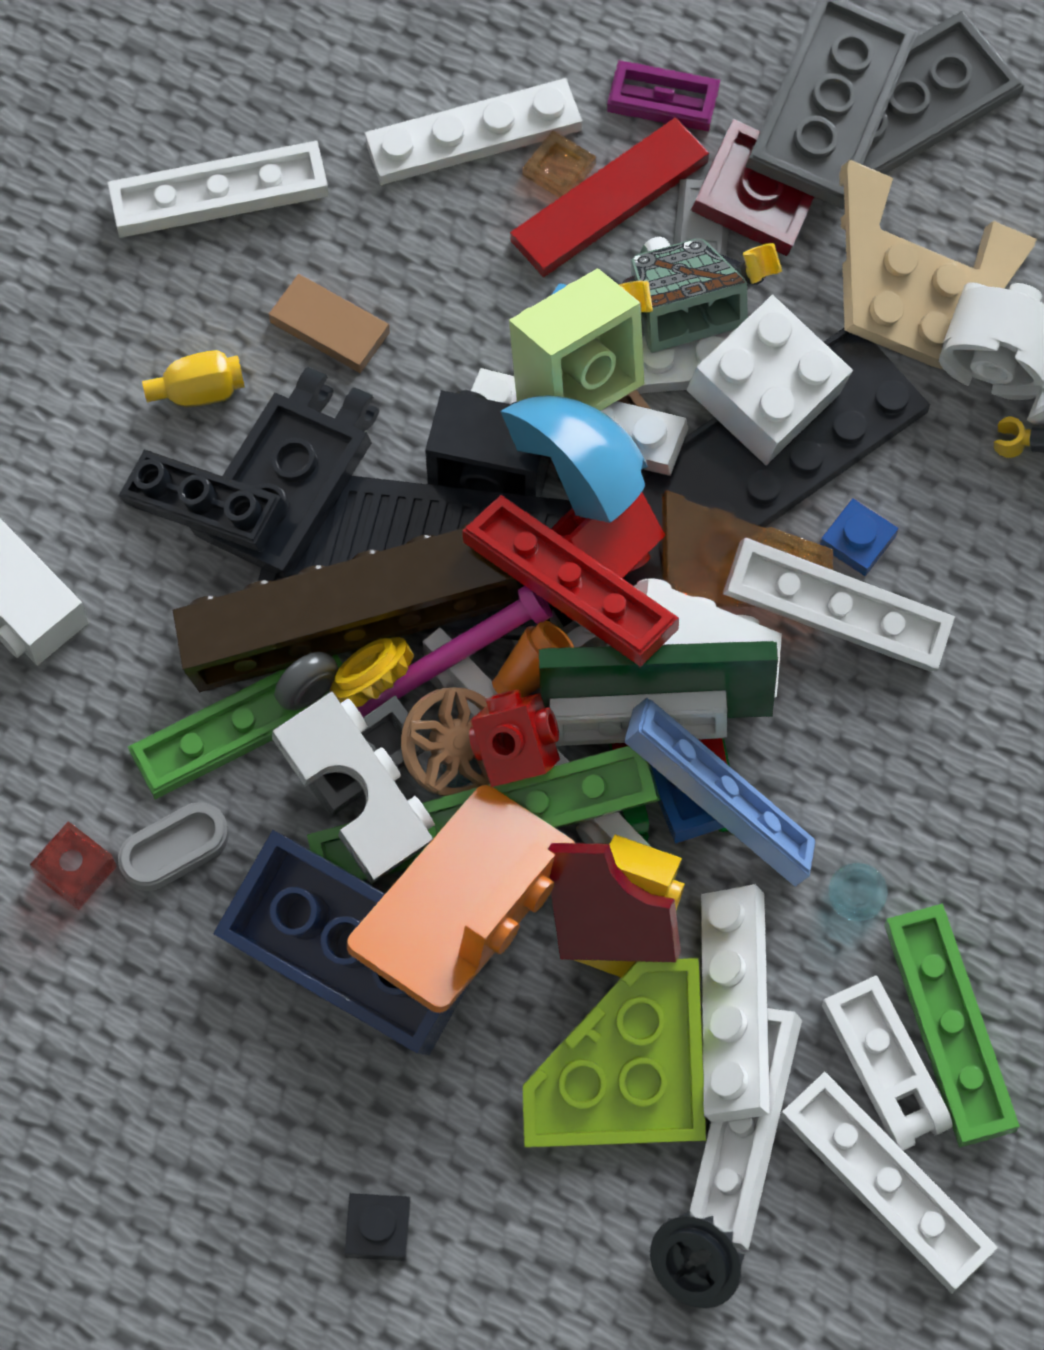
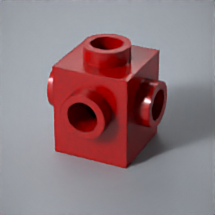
M516 689L493 695L485 700L487 707L471 719L473 727L469 730L470 745L478 761L483 760L491 787L547 774L560 761L555 743L559 740L558 723L552 709L544 707L540 693L521 697L520 691Z

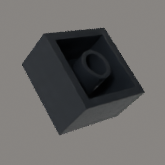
M441 390L425 449L427 484L542 497L551 457L517 451L500 412L516 402L507 404L488 400L483 395L469 390H461L456 393Z

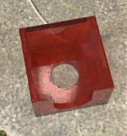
M69 821L29 864L35 877L77 910L86 903L117 867L113 856ZM68 851H77L83 858L81 866L74 871L64 870L60 866L62 855Z

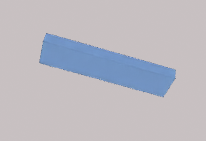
M646 697L633 708L624 741L630 748L796 887L810 876L815 847V839L651 699Z

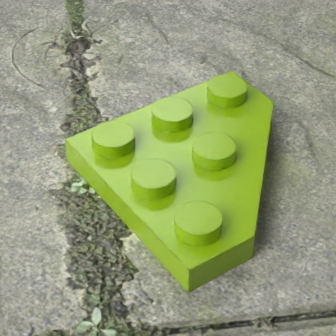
M699 958L677 959L676 962L636 961L522 1084L524 1147L706 1141Z

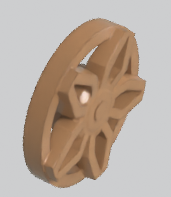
M451 687L438 689L422 697L407 715L401 735L402 756L413 779L427 791L439 796H448L490 784L483 760H477L482 770L481 774L471 769L469 761L473 758L476 759L473 754L469 739V730L473 726L471 719L469 720L471 711L467 700L482 711L487 707L485 701L487 698L466 688ZM454 698L459 712L457 719H452L451 716ZM442 700L438 713L440 722L436 720L420 721L423 714L434 703ZM432 729L429 740L416 733V730ZM415 744L425 751H430L432 754L428 758L426 773L418 761ZM440 763L447 765L445 773L436 781ZM458 770L462 776L472 781L461 787H446L458 774Z

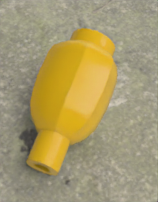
M217 350L192 354L178 359L168 366L164 377L142 381L147 403L168 398L176 405L183 407L205 406L229 399L233 395L234 390L245 388L238 355L227 357L224 353Z

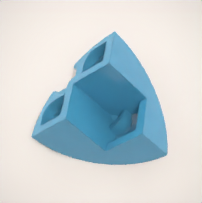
M546 395L521 400L500 411L517 451L551 457L576 516L611 523L630 507L643 491L645 482L641 475V469L648 468V465L641 451L630 435L618 423L595 407L570 398Z

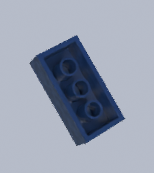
M275 830L271 831L213 933L215 936L417 1054L430 1055L468 988L467 986L448 1010L436 1013L352 957L347 951L348 937L386 893Z

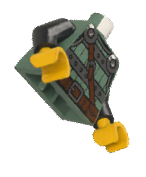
M654 237L648 240L643 245L641 253L635 255L631 260L632 276L625 279L619 286L641 303L642 330L650 352H657L738 328L748 318L747 290L760 284L766 276L782 272L775 244L770 243L751 248L743 253L744 261L739 262L716 252L703 239L696 238L671 245L663 237Z

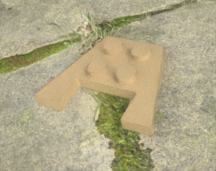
M849 160L841 167L839 173L840 186H844L845 214L841 217V229L846 231V261L842 263L845 331L932 367L943 369L940 365L939 357L964 285L967 283H979L987 287L1005 288L1034 248L1036 239L993 221L984 229L975 264L971 268L883 231L880 228V221L893 178Z

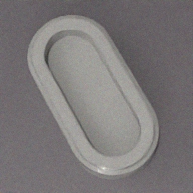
M202 802L191 803L131 835L122 844L118 854V864L123 878L136 889L153 891L166 886L220 855L227 845L229 831L226 819L222 812L211 804Z

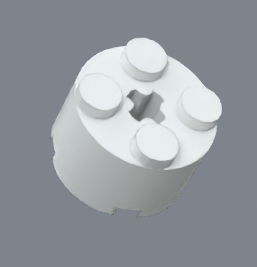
M967 283L964 285L942 345L939 357L942 368L951 377L966 386H969L972 377L993 384L991 394L1005 399L1028 400L1035 398L1040 388L1044 389V304L1040 302L1042 293L1038 289L1023 283H1014L1010 286L1009 290L987 287L979 283Z

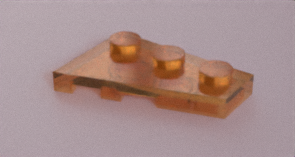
M668 490L662 494V529L666 535L663 538V581L668 582L673 590L690 597L710 599L718 607H756L723 594L739 543L745 537L833 570V549L772 527L766 529L735 518L734 514L716 507L710 509L685 500V496Z

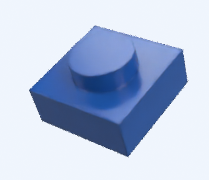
M852 498L823 535L819 546L863 576H866L895 539L899 528Z

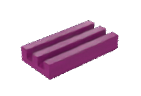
M618 60L607 102V112L661 123H668L676 117L684 127L709 132L721 80ZM629 79L706 94L705 99L675 94L672 89L657 86L654 89L624 84V81Z

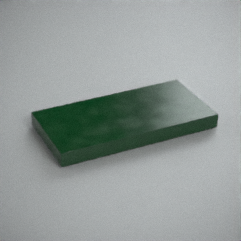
M777 642L663 644L641 667L611 646L542 648V650H539L540 694L544 707L550 708V699L726 690L727 718L773 717L778 666Z

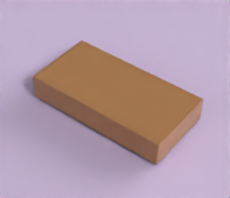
M299 273L269 313L270 323L358 373L363 371L390 333L389 324Z

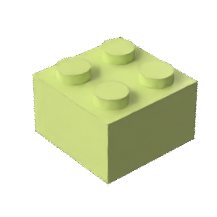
M598 268L509 320L517 401L536 396H561L578 400L601 411L645 384L641 303Z

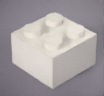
M772 294L696 367L687 391L757 458L767 465L842 392L853 370Z

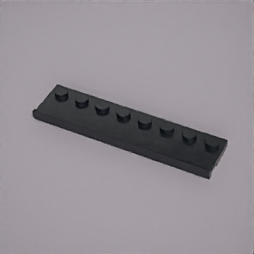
M844 327L824 341L853 370L842 392L767 465L757 458L714 417L685 437L670 476L641 469V475L645 482L642 493L666 536L649 552L651 556L649 561L640 568L628 572L623 579L633 586L643 579H659L668 582L671 585V589L677 590L738 547L742 539L745 537L751 538L928 413L930 404L874 342L847 332ZM553 606L563 627L574 621Z

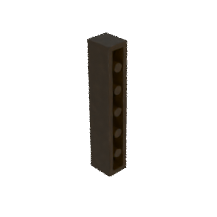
M469 522L458 530L437 536H417L409 540L405 545L383 551H364L355 555L351 560L330 566H310L301 570L298 575L273 582H253L241 591L219 597L203 596L193 600L190 605L176 608L172 611L182 670L200 693L286 669L301 657L317 651L326 652L333 656L362 648L379 639L402 637L503 609L520 599L518 589L523 586L522 583L463 543L462 530L471 523Z

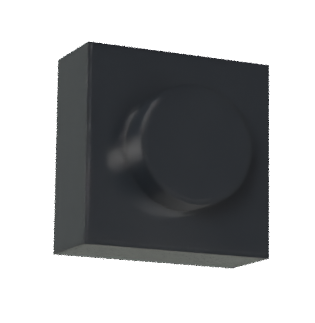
M349 1193L345 1257L406 1261L411 1205L410 1196Z

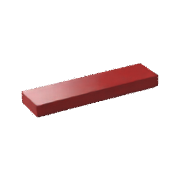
M675 117L510 232V241L544 278L677 185L680 180L687 178L707 164L709 152Z
M502 495L462 530L463 543L640 667L679 630L678 616Z

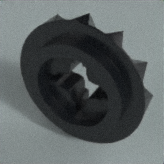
M690 1211L679 1217L669 1218L656 1231L650 1246L651 1266L659 1283L672 1297L696 1308L717 1307L727 1302L734 1295L745 1278L741 1273V1265L745 1254L738 1252L732 1243L734 1231L723 1232L714 1225L713 1216L702 1219L694 1217ZM703 1249L711 1253L709 1255L710 1259L706 1264H700L697 1267L693 1265L688 1270L685 1268L693 1252L696 1253Z

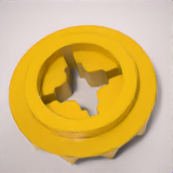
M401 637L383 638L373 641L356 651L341 665L336 672L330 692L333 691L340 703L350 699L355 707L363 706L369 699H378L380 694L386 689L393 688V683L397 679L406 675L414 654L406 640Z

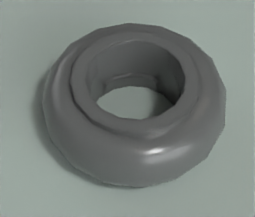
M317 651L305 655L291 664L276 684L274 695L280 706L286 710L297 711L312 705L323 697L330 689L338 671L334 658L326 652Z

